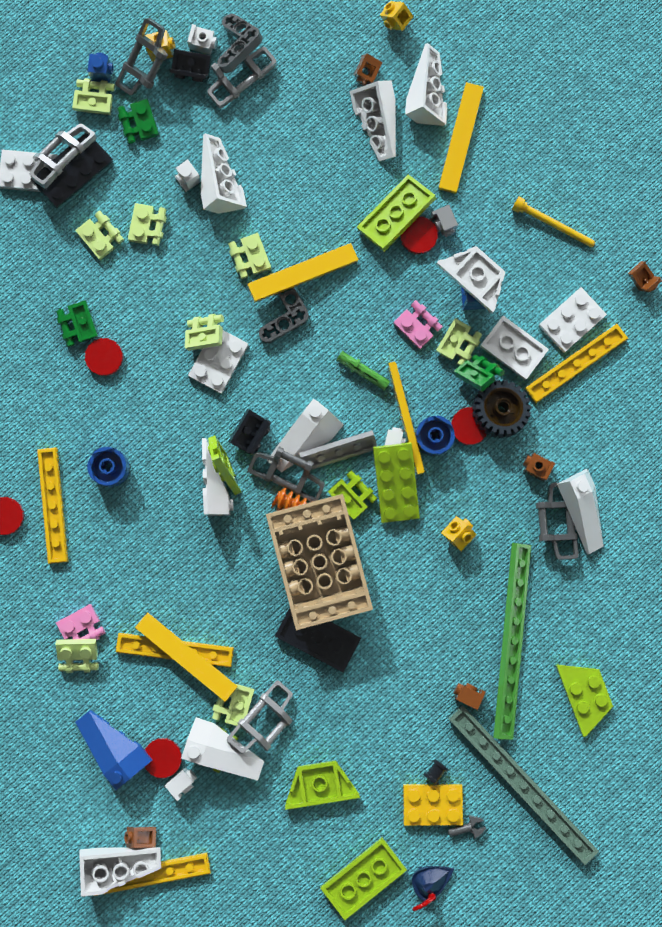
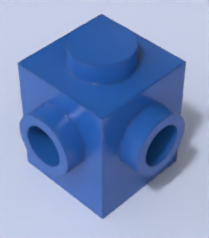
M99 52L89 54L87 72L91 81L101 82L103 80L110 82L114 66L109 56Z

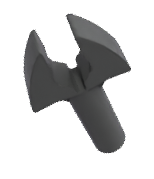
M469 815L470 820L467 824L448 829V834L450 837L471 832L474 838H477L485 831L486 827L474 828L473 826L475 823L484 820L478 816Z

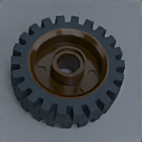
M496 380L483 392H478L473 401L472 410L474 411L472 414L476 418L474 420L475 423L480 425L478 428L485 430V434H491V437L508 438L518 433L527 424L531 414L529 412L531 405L528 404L530 400L529 397H525L527 393L525 391L522 392L519 385L516 387L514 382L508 383V380H503L502 382ZM498 406H502L505 409V413L500 412Z

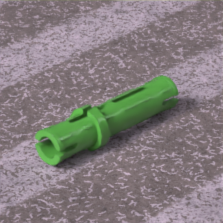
M343 350L336 360L348 367L350 372H356L383 391H385L390 383V380L361 363L360 359L356 360Z

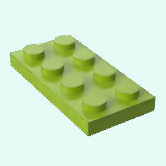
M408 174L357 226V229L385 252L436 200V196Z
M412 443L373 447L381 523L419 519Z
M381 837L320 886V889L342 918L346 920L406 872L407 868L384 838Z

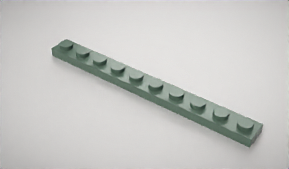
M463 705L448 718L584 865L599 852Z

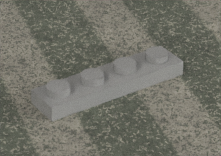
M371 430L300 452L299 454L301 459L307 462L308 460L314 462L312 469L373 451V447H376L377 444L374 433Z

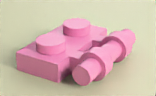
M415 300L411 306L416 311L411 314L406 309L393 324L420 350L434 336L429 330L433 327L438 332L443 326L435 316L433 317L426 310L427 308L423 304L420 305ZM420 315L428 322L425 326L417 319Z
M92 604L56 622L64 640L70 637L73 640L100 639L99 636L106 633L103 627L96 629L94 626L100 619ZM88 629L89 634L80 638L78 633Z

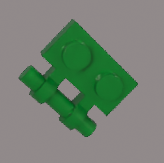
M148 99L130 104L132 110L130 112H126L125 106L117 108L119 121L122 122L124 128L123 134L129 144L135 142L134 136L140 135L141 141L159 136ZM135 119L137 127L132 128L129 120Z
M86 300L68 306L69 314L65 315L63 309L56 311L58 316L57 322L58 325H61L62 337L68 347L75 345L74 337H78L80 343L99 337ZM69 321L73 322L75 328L74 330L70 331L68 325Z
M478 355L472 357L473 363L466 360L454 370L455 377L481 392L495 381L494 375L502 377L505 373L500 368V365L490 363L487 358L479 357Z

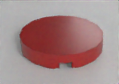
M418 217L400 235L402 245L408 252L413 254L429 252L435 246L438 239V231L435 224L428 218Z
M100 338L88 345L85 352V361L87 367L93 373L99 376H109L115 374L122 365L123 352L115 341L109 338Z
M472 407L460 409L451 421L455 432V439L464 445L480 443L487 435L485 430H480L478 428L480 425L475 423L474 420L476 418L473 417L472 413L474 410H472Z
M0 497V535H10L17 532L23 524L24 510L15 499Z
M158 738L145 748V751L152 759L145 766V769L152 776L167 778L179 769L182 763V752L178 744L171 739Z

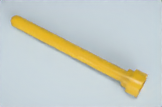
M520 196L512 207L513 211L517 213L525 212L589 247L595 245V241L528 206L525 199Z

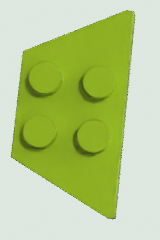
M216 435L209 437L208 450L216 473L219 472L222 482L226 481L234 495L242 493L241 488L235 481V473L226 451Z
M557 664L555 666L581 735L585 737L613 707L612 701L599 669Z
M336 760L297 766L285 804V810L360 798V794Z

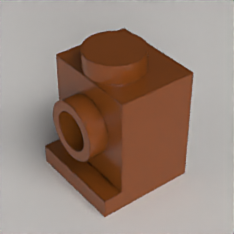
M366 53L361 56L353 76L357 77L356 81L364 86L374 82L383 62ZM363 68L368 70L367 75L363 73Z
M533 453L531 456L528 455L523 463V466H525L523 471L544 482L548 479L555 463ZM536 462L541 463V469L535 467Z
M458 683L453 694H456L454 697L456 700L478 710L486 692L482 689L477 692V687L469 683L466 686Z

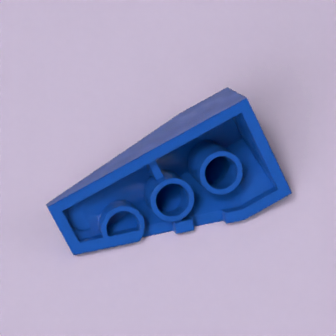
M89 710L75 722L103 775L115 790L120 788L152 761L151 757L138 742H133L125 736V733L111 727L109 722L92 710Z

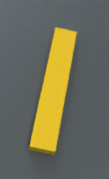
M467 82L465 84L439 190L457 193L483 86Z
M349 243L247 284V287L255 303L358 262V257L352 244Z
M618 324L614 325L524 388L535 404L626 341L628 339Z
M396 362L388 363V370L407 443H412L414 469L417 476L425 471Z
M58 448L38 449L48 564L69 562Z
M148 612L135 627L225 702L238 687Z
M118 633L117 653L174 660L146 636ZM183 641L211 665L232 667L234 647Z
M208 852L161 861V869L128 881L120 887L112 888L104 894L210 874Z

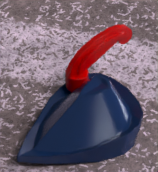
M425 866L418 868L411 878L415 893L424 902L414 906L412 911L420 910L435 901L449 881L454 868Z

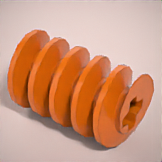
M283 488L277 493L271 508L277 505V511L283 508L287 509L306 504L307 498L300 502L299 494L293 498V492L291 491L286 495V488Z

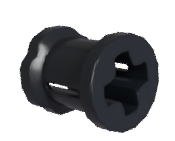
M434 759L432 767L423 775L432 783L438 785V780L449 769L437 759Z

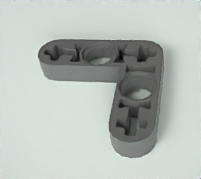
M228 14L222 20L225 30L238 39L217 61L223 73L232 72L263 40V36L258 28L236 14ZM244 48L241 52L236 53L239 49Z
M294 287L285 293L284 291L278 293L288 312L260 328L259 337L262 342L272 343L308 321V310ZM288 295L296 297L294 304H287L285 299ZM300 311L301 314L305 313L303 315V320L297 318L296 320H294L295 325H292V321L289 318V316H292L293 319L297 317V312ZM282 320L288 321V329H280L278 326L279 322ZM275 325L276 330L279 332V334L276 335V332L274 331L273 333H271V338H263L264 331L267 330L268 332H271L272 330H274L272 326Z

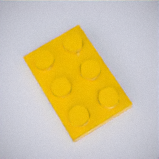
M403 784L404 826L463 825L462 784Z

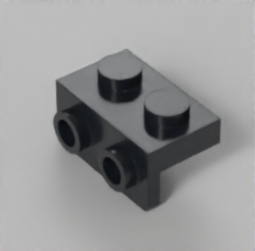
M174 49L172 68H170L169 73H174L176 78L185 79V76L192 77L193 81L203 82V79H209L212 56Z
M247 409L228 442L253 455L259 450L262 438L270 431L271 421Z

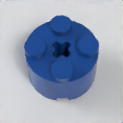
M431 416L424 419L415 432L419 450L428 456L444 454L450 449L455 440V432L451 422L441 416ZM435 432H437V437L439 439L432 440V435H430V433L434 434Z
M102 447L94 451L87 463V470L90 477L96 483L105 487H116L128 478L130 465L127 457L115 448ZM108 463L112 465L110 471L105 469L108 467Z

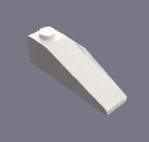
M428 43L424 46L406 99L405 115L419 124L444 126L447 120V103L443 102L442 96L445 88L441 85L440 76L442 75L440 53Z
M392 80L376 81L351 90L350 96L353 110L356 115H359L363 123L361 126L364 131H367L370 137L369 142L378 160L383 161L396 157L395 95Z
M206 133L203 135L201 173L203 209L218 214L245 209L247 206L244 190L235 180V170H231L227 162L229 157L221 139Z
M313 399L272 452L271 456H274L278 447L284 448V451L300 458V452L323 446L331 441L344 424L327 408ZM281 458L276 469L282 473L294 464Z
M202 438L203 465H205L203 481L204 485H206V488L203 489L204 515H230V511H234L233 499H230L225 483L222 482L219 476V472L216 473L208 450V440Z
M585 469L557 485L587 554H590L604 545L596 488L589 470Z
M196 717L181 759L258 781L264 760L249 749L243 754L239 753L227 742L226 739L229 734L215 723ZM232 737V740L238 746L244 748L242 744H240L238 741L235 740V738Z
M160 847L80 849L81 897L102 895L112 888L120 887L128 881L161 869Z

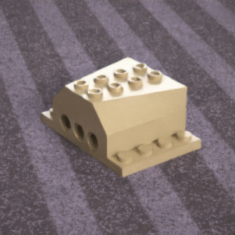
M343 494L266 514L296 630L373 610Z

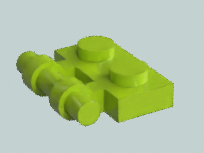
M351 470L346 475L351 481L346 484L341 479L328 493L331 496L343 494L348 515L354 520L368 508L363 501L367 498L373 503L377 497L373 494L374 491L361 481L362 478ZM354 486L363 493L359 497L352 490Z

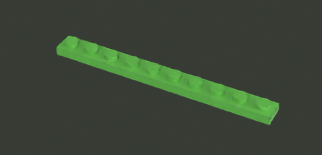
M512 543L493 736L496 739L513 740L531 555V545Z

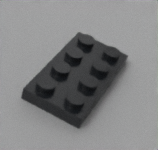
M84 133L77 141L81 143L89 135ZM95 140L81 154L78 153L46 189L33 181L32 178L30 180L51 204L58 209L110 165L113 159ZM69 146L52 161L57 164L72 148ZM44 167L36 176L44 180L52 171Z
M290 608L275 634V637L343 673L361 640V637L331 621L296 630Z

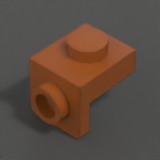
M644 261L639 262L627 273L638 290L649 293L654 291L662 281L660 277L654 276Z

